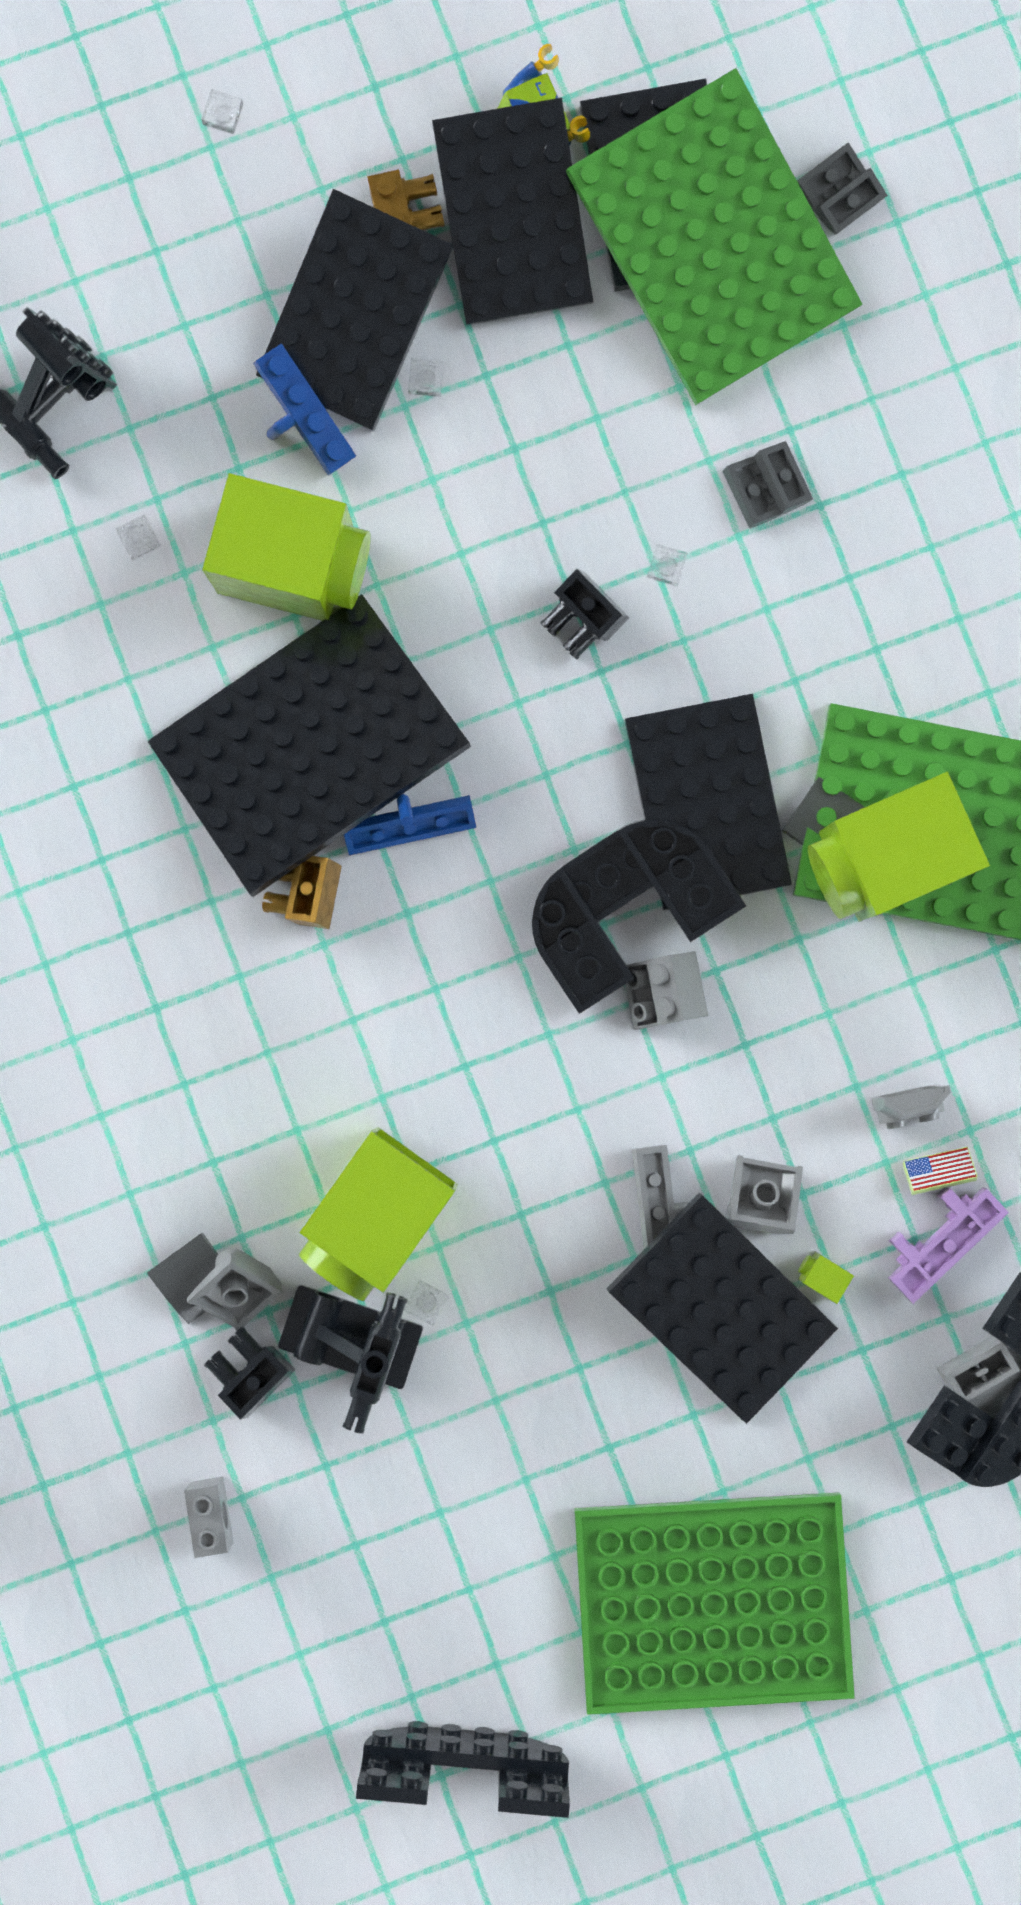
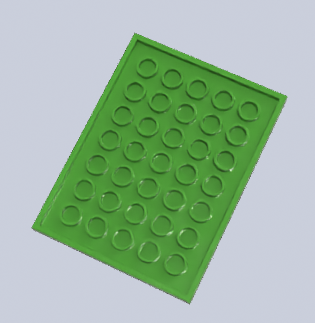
M737 68L729 71L566 170L569 179L695 406L863 305Z
M831 703L828 707L814 782L818 777L824 779L822 788L826 794L836 795L842 791L864 807H867L948 771L990 864L989 867L888 910L884 914L1021 941V740ZM830 807L821 808L817 812L816 820L820 826L826 827L836 820V813ZM807 827L792 895L827 902L817 883L808 856V846L820 841L821 837Z
M839 1492L574 1508L587 1715L855 1699L842 1500Z

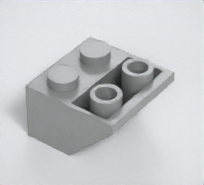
M696 951L663 956L627 965L635 977L625 984L634 1030L708 1016Z
M994 1336L987 1338L936 1368L949 1389L990 1416L999 1412L1021 1379V1371L1008 1348Z

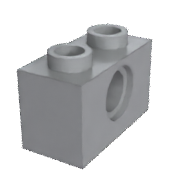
M224 1477L190 1482L184 1493L194 1558L228 1553L234 1542Z

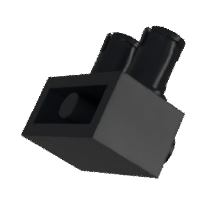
M576 569L554 592L559 597L560 603L540 623L555 637L573 616L578 617L582 621L583 626L562 645L566 651H570L569 654L578 660L579 656L596 639L608 641L630 617L584 571Z
M244 1327L235 1332L236 1335L231 1336L228 1340V1343L232 1344L248 1361L247 1366L243 1370L238 1372L222 1355L220 1350L211 1356V1360L209 1359L204 1364L224 1385L223 1390L217 1396L240 1420L248 1418L296 1370L274 1346L262 1348Z

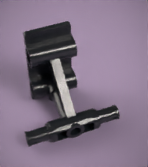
M26 307L22 312L27 318L18 327L16 337L33 354L35 360L17 401L8 391L0 390V424L19 443L30 459L38 460L54 479H58L68 471L70 465L51 447L50 437L41 429L37 422L66 392L70 394L76 389L86 401H90L98 397L107 387L114 389L117 384L111 378L114 372L100 358L97 359L91 353L93 349L79 335L76 336L67 327L64 328L57 320H52L42 310L36 313Z
M299 1285L278 1348L294 1353L293 1356L303 1362L313 1365H322L323 1363L355 1374L350 1388L352 1401L345 1422H343V1427L351 1431L355 1417H358L354 1432L363 1434L372 1404H376L380 1400L385 1384L403 1389L423 1331V1326L401 1318L405 1305L408 1302L407 1298L399 1296L395 1309L392 1308L396 1297L394 1293H386L382 1311H378L304 1285Z

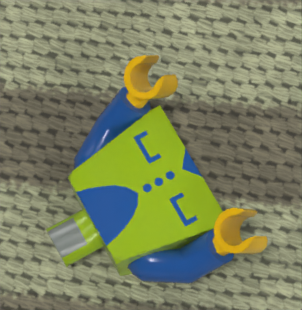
M545 44L539 49V60L536 63L531 61L515 75L503 90V97L498 108L558 98L548 73L542 74L541 72L544 68L553 70L558 66V55H555L549 61L544 60V57L553 49L551 44ZM565 114L569 146L574 139L580 143L588 141L590 137L588 128L577 131L579 128L587 125L586 118L584 116H576L569 123Z

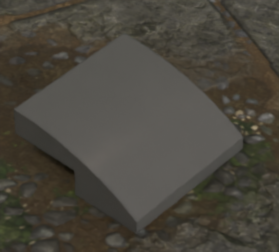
M849 142L797 180L812 210L834 235L838 234L888 196L872 169L866 170Z
M786 441L759 450L753 457L728 465L722 471L749 529L771 521L813 500Z
M818 777L782 829V832L803 845L807 827L817 834L825 828L820 826L816 820L817 812L821 808H832L836 813V820L865 807L842 791L836 795L826 794L822 788L824 779Z
M203 1232L147 1272L163 1296L188 1324L206 1311L194 1304L187 1303V1297L215 1268V1260L219 1255Z

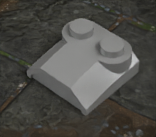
M934 1084L872 1097L871 1100L873 1109L877 1112L879 1124H886L887 1129L907 1126L906 1120L919 1117V1122L939 1119L938 1113L945 1111L943 1101L951 1093L950 1085Z
M738 1155L730 1203L727 1207L728 1221L740 1228L773 1234H793L796 1230L803 1167L743 1158V1156Z
M228 1249L216 1257L215 1268L187 1297V1303L194 1304L231 1325L235 1330H239L282 1293V1283L267 1265L241 1250Z

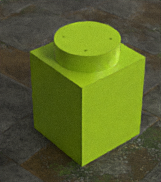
M228 473L202 571L217 594L320 621L328 620L329 616L332 615L334 605L352 609L356 603L366 571L371 533L370 531L353 527L346 503Z
M948 771L833 821L818 832L821 840L808 846V856L813 873L828 905L839 919L855 914L858 922L882 914L990 866Z
M377 1127L369 1133L299 1232L308 1239L299 1256L326 1281L358 1300L365 1301L374 1287L384 1293L452 1197L458 1183Z

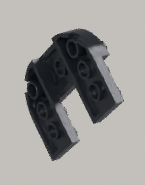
M646 819L625 825L555 871L540 890L532 917V932L535 945L542 959L579 1014L635 978L601 927L599 921L654 886L690 942L746 907L743 899L709 847L696 833L687 827L663 819Z
M1019 1272L982 1328L1019 1355H1021V1272ZM1021 1379L995 1418L944 1385L906 1442L971 1485L993 1487L1015 1479L1021 1475Z
M412 1721L408 1723V1727L375 1730L372 1732V1736L365 1741L357 1782L356 1799L427 1805L431 1765L499 1771L498 1812L569 1818V1760L562 1753L563 1749L561 1747L528 1738V1733L521 1730H511L508 1734L495 1733V1730L488 1727H478L473 1731L462 1730L460 1726L455 1724H445L439 1728L428 1727V1724L425 1722Z

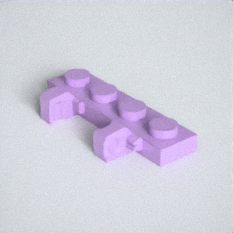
M950 1188L942 1189L936 1196L941 1198L950 1210L945 1216L948 1221L924 1244L918 1241L913 1246L900 1232H897L889 1240L901 1253L896 1258L901 1266L888 1278L911 1303L914 1304L1009 1213L987 1188H981L971 1199L966 1194L959 1198Z

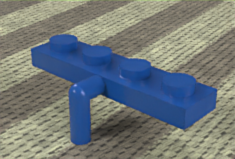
M282 343L253 363L287 414L267 430L266 434L270 440H277L284 432L295 426L328 476L356 457V454Z
M402 794L397 798L398 811L367 818L345 833L344 839L349 855H354L477 827L470 795L411 807L409 797L406 794Z

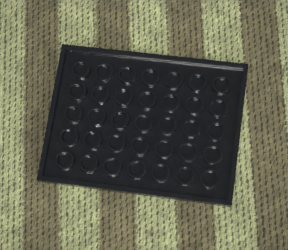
M362 594L358 596L352 609L340 608L330 615L328 620L324 619L147 741L252 897L471 747L470 742Z

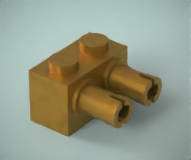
M399 169L367 176L374 208L421 230L445 226L440 205L413 212L411 208L408 209L409 201L437 196L433 174L406 181L404 178H401Z
M312 856L278 880L292 882L289 895L269 891L264 894L263 899L273 903L262 902L263 911L285 914V919L298 925L330 929L342 866L329 858Z

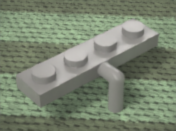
M667 1145L632 1149L644 1249L689 1203L674 1204Z

